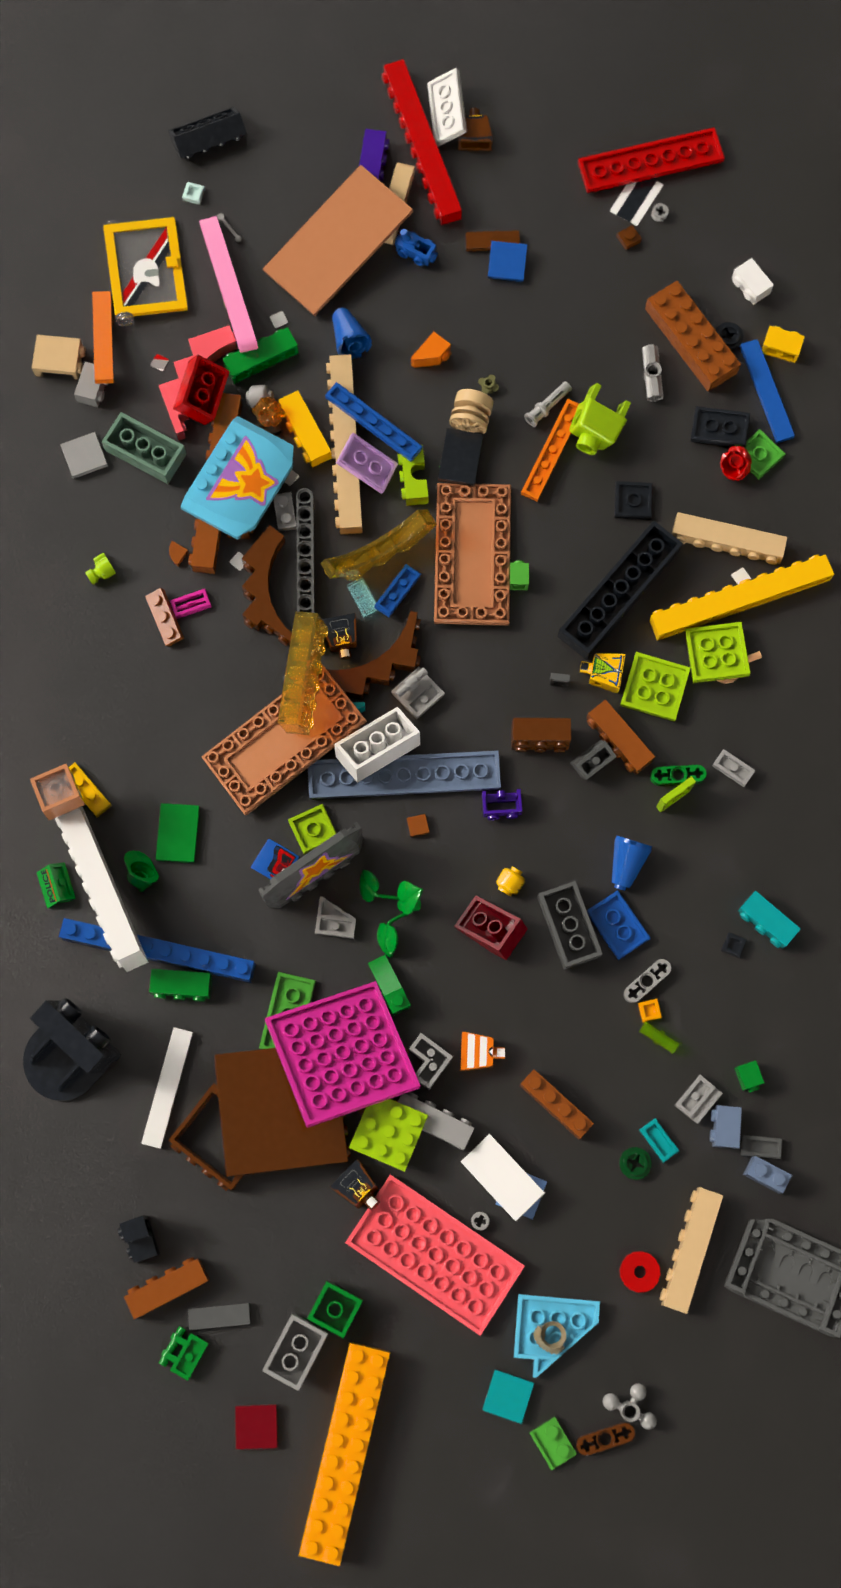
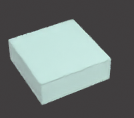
M187 182L182 196L183 201L200 205L205 187Z

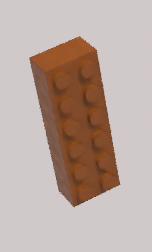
M678 281L673 282L647 299L645 310L708 392L738 373L741 363Z

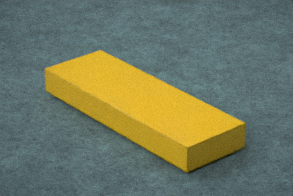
M74 762L69 768L73 773L83 801L98 818L112 805Z

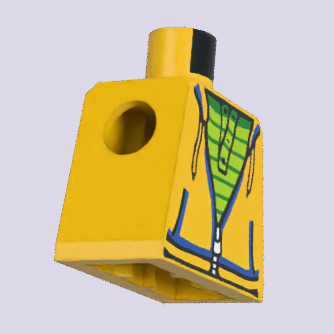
M594 654L592 663L581 661L580 672L590 674L589 684L618 693L625 654Z

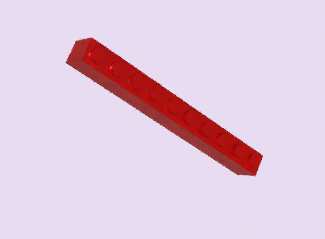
M404 59L384 65L382 79L384 84L388 85L389 98H393L394 111L400 116V127L405 129V140L407 144L410 143L411 145L410 152L412 158H416L417 171L423 176V187L428 189V200L430 204L434 205L436 220L439 219L441 225L460 220L462 218L461 206Z

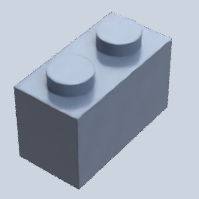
M717 1105L715 1110L711 1111V1122H714L713 1130H710L709 1139L710 1142H713L712 1147L739 1148L741 1107Z
M757 1156L751 1157L743 1173L744 1176L778 1194L784 1193L792 1176Z

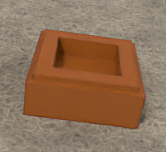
M425 814L406 818L410 837L429 834Z

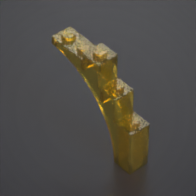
M428 509L416 510L405 521L375 541L347 554L324 559L321 565L324 568L325 574L330 579L344 577L347 581L358 580L371 567L383 566L397 552L409 551L437 523Z

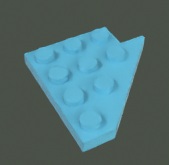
M518 1294L514 1358L534 1359L533 1378H537L598 1324L600 1302ZM549 1321L560 1323L566 1331L565 1349L559 1352V1354H551L543 1350L536 1343L533 1335L538 1325L543 1326ZM550 1326L546 1329L544 1339L547 1343L552 1344L560 1340L561 1332L556 1326Z

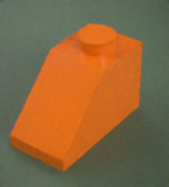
M433 332L411 357V366L416 368L440 365L443 360L446 361L450 357L451 344Z

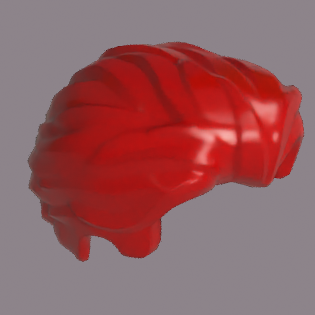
M732 446L728 452L723 453L720 467L727 479L739 481L744 479L751 470L752 460L749 452L744 447Z

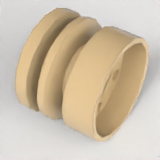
M473 389L459 390L456 394L455 408L452 410L449 424L457 430L486 433L489 423L488 416L491 415L494 404L493 399L481 391Z

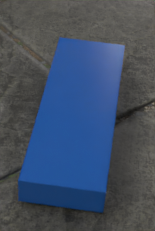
M405 564L376 602L374 608L390 618L421 577V573Z

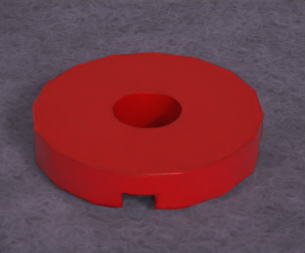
M643 1251L632 1252L626 1255L619 1269L623 1284L630 1290L638 1293L653 1289L660 1277V1266L657 1260L649 1253ZM637 1266H642L645 1269V1275L642 1278H638L634 1274Z

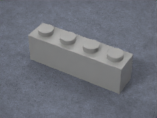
M412 1092L401 1095L399 1103L428 1115L422 1129L423 1131L464 1151L474 1130L471 1127L472 1123L464 1118H461L459 1121L453 1118L454 1114L445 1109L441 1112L435 1109L436 1105L427 1100L423 1103L417 1100L419 1096Z

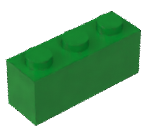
M151 969L149 993L158 999L174 996L173 999L185 1000V997H192L193 1001L205 1002V998L210 999L212 975L211 973Z

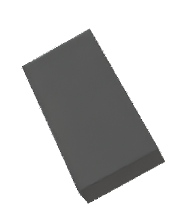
M742 1135L740 1155L782 1159L783 1139Z

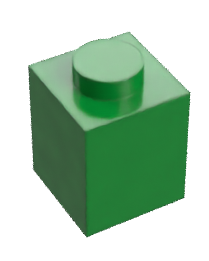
M756 1060L734 1068L742 1091L748 1089L750 1093L759 1090V1085L764 1083Z

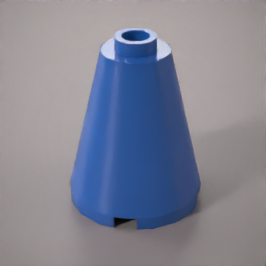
M347 308L337 309L332 315L338 355H351L352 359L362 356V352L370 350L372 339Z
M616 835L611 883L615 884L614 888L625 891L626 887L630 888L650 855L653 846Z

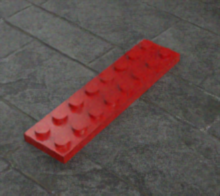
M715 127L579 158L578 165L586 192L591 193L724 162V155Z

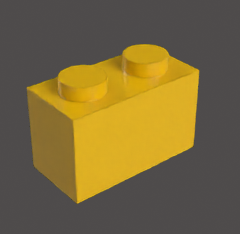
M769 326L762 352L769 356L796 363L805 336L795 331L783 330L778 326Z

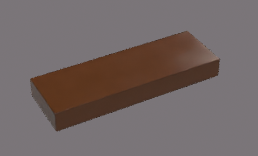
M519 230L466 232V252L490 251L491 241L520 244Z

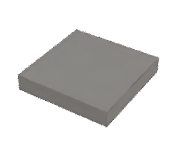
M95 432L60 444L73 479L108 466Z

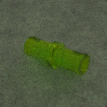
M647 1021L639 1030L640 1033L653 1040L655 1045L659 1044L672 1054L679 1045L678 1042L665 1035L663 1030L659 1031Z

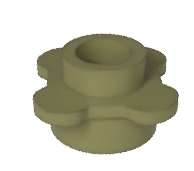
M494 375L478 380L483 393L491 394L494 391H498L499 385L496 384V377Z

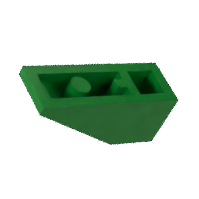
M386 955L369 962L368 965L392 1015H397L411 1008Z

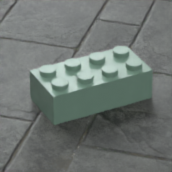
M120 412L102 440L106 452L166 484H169L187 455L184 445Z

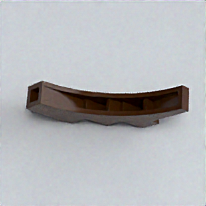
M269 525L241 558L244 565L243 568L252 574L242 586L243 595L248 600L253 601L242 615L244 624L250 629L255 628L259 631L264 626L263 629L271 635L274 633L278 636V640L286 646L288 644L293 647L297 642L296 636L284 626L277 616L269 594L272 566L277 554L285 544V537Z
M410 611L406 626L400 637L380 657L365 665L351 669H327L349 698L363 700L364 694L368 695L369 683L389 686L390 680L394 681V669L413 672L416 667L420 666L421 656L418 655V649H415L417 637L414 636L415 630H419L421 619H418V612Z

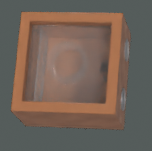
M67 764L30 779L42 812L48 820H52L85 805L73 773Z

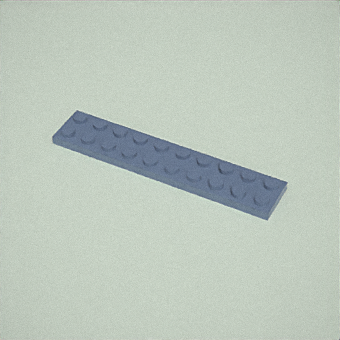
M499 751L404 755L358 783L338 759L317 760L308 767L309 799L501 789Z

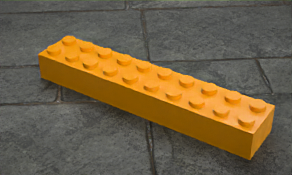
M350 1342L299 1556L340 1566L390 1351Z

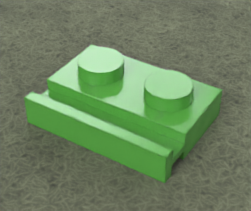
M555 1416L529 1432L551 1471L577 1455Z

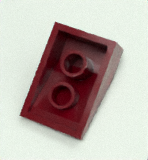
M476 895L454 926L479 945L504 960L508 959L528 930L520 918Z

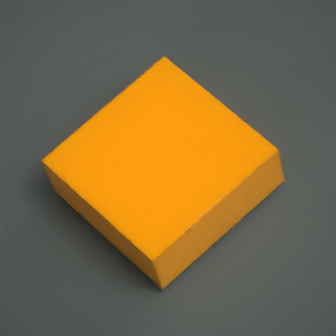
M658 999L638 1003L642 1023L662 1018Z

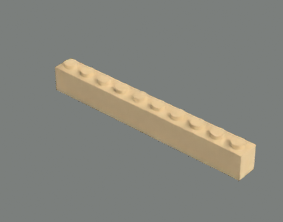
M351 355L329 356L330 363H326L327 374L331 375V380H327L328 391L337 382L354 395ZM328 400L329 408H333V413L329 414L330 425H334V431H330L331 442H335V448H331L332 459H336L337 462L352 433L356 434V421ZM338 464L332 465L333 476H337V482H333L334 494L338 493V500H334L335 511H339V517H335L336 528H340V535L362 533L359 479Z

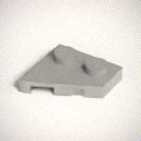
M320 896L315 934L354 939L356 918Z

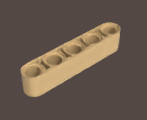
M397 162L389 189L406 203L415 173V166ZM398 229L384 243L394 245Z

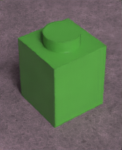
M520 560L510 563V590H528L529 563Z

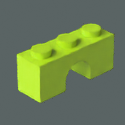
M423 449L412 462L398 454V465H402L403 470L399 471L400 482H404V488H401L402 500L406 499V506L428 504L427 479L417 480L412 476L413 472L425 469Z

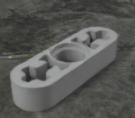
M665 959L657 960L624 990L625 1000L629 1003L638 1002L670 973V963ZM658 964L661 966L664 964L666 965V973L660 972L657 975L660 979L657 980L653 973L658 970ZM644 976L652 978L653 984L646 987L643 985L642 978ZM638 982L639 987L645 990V992L642 993V990H640L636 994V999L634 997L629 998L630 992L628 990L634 991L638 987L635 983Z

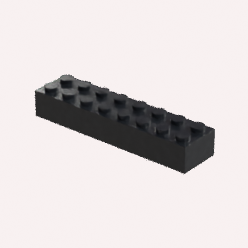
M653 521L559 629L557 637L587 660L680 552L683 543L657 522Z

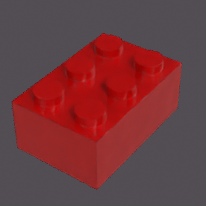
M197 354L188 360L173 409L203 425L210 423L215 419L230 371Z

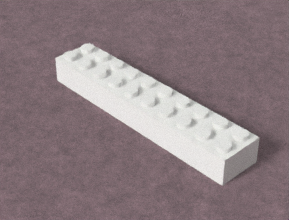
M83 806L56 817V823L63 832L61 835L65 843L68 844L69 854L77 865L75 866L76 871L84 882L82 883L83 888L90 897L91 907L97 914L96 919L100 927L103 928V936L112 949L110 952L114 961L117 962L119 968L123 967L126 972L148 963Z

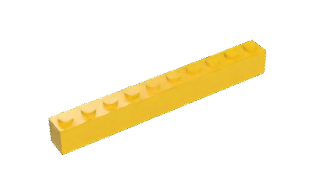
M826 554L822 556L814 555L808 561H797L788 568L780 567L770 574L762 573L756 579H745L739 585H728L718 592L710 591L704 597H693L687 603L673 604L667 610L658 609L652 613L649 622L658 641L684 632L686 628L699 627L828 582L834 576V572Z

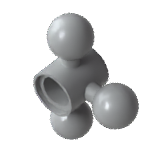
M637 1383L631 1387V1401L621 1403L617 1395L613 1393L604 1396V1407L608 1410L618 1409L620 1415L626 1421L634 1422L638 1419L645 1429H653L656 1426L657 1419L655 1415L650 1412L642 1414L637 1406L638 1401L646 1397L647 1391L644 1385ZM627 1406H634L635 1413L631 1417L625 1416L624 1411Z

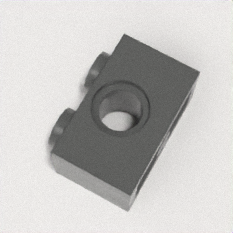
M599 740L570 763L580 777L587 780L617 756L606 741Z

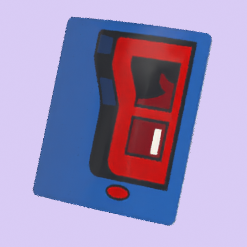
M268 839L251 865V868L272 879L275 875L296 862L299 856Z

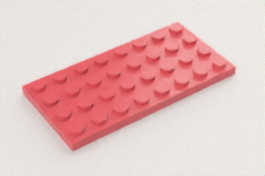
M389 1175L376 1195L380 1203L375 1209L370 1210L368 1208L345 1243L481 1336L523 1270L524 1265L392 1175Z

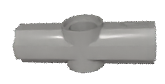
M650 344L642 347L643 378L646 385L647 400L657 402L663 399L662 368L659 361L658 346ZM653 371L656 375H651L649 372Z

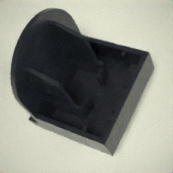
M64 998L62 1001L46 1000L30 1017L39 1028L29 1039L23 1056V1068L30 1085L42 1096L57 1101L74 1099L87 1092L114 1061H118L121 1057V1054L110 1044L111 1038L98 1026H91L81 1017L83 1013L80 1008L67 998Z

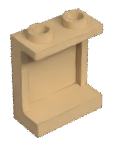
M37 335L32 363L34 375L42 377L43 372L73 375L74 379L78 380L79 374H81L83 369L81 360L85 356V346H83L81 339Z

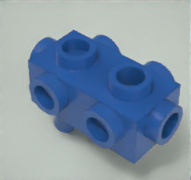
M402 229L395 240L398 255L402 258L410 257L414 259V263L418 266H423V264L428 266L430 262L434 263L437 258L436 244L429 239L419 237L413 231L409 232L406 229Z

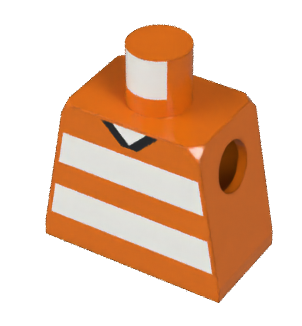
M462 1032L460 1071L493 1067V1059H505V1047H493L494 1038Z

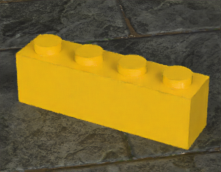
M299 391L279 399L280 407H277L282 418H286V426L289 432L294 433V441L297 447L302 448V456L305 462L310 463L313 468L332 459L331 450Z

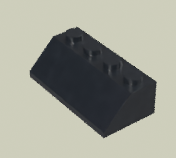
M234 107L168 130L178 156L184 159L193 157V154L199 151L200 153L210 150V147L215 145L217 147L227 144L226 141L232 139L233 141L243 138V135L247 134L241 114Z

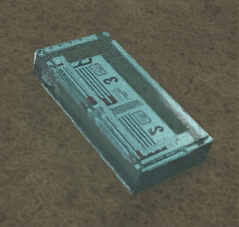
M363 577L346 585L363 619L379 612L374 608L376 600Z

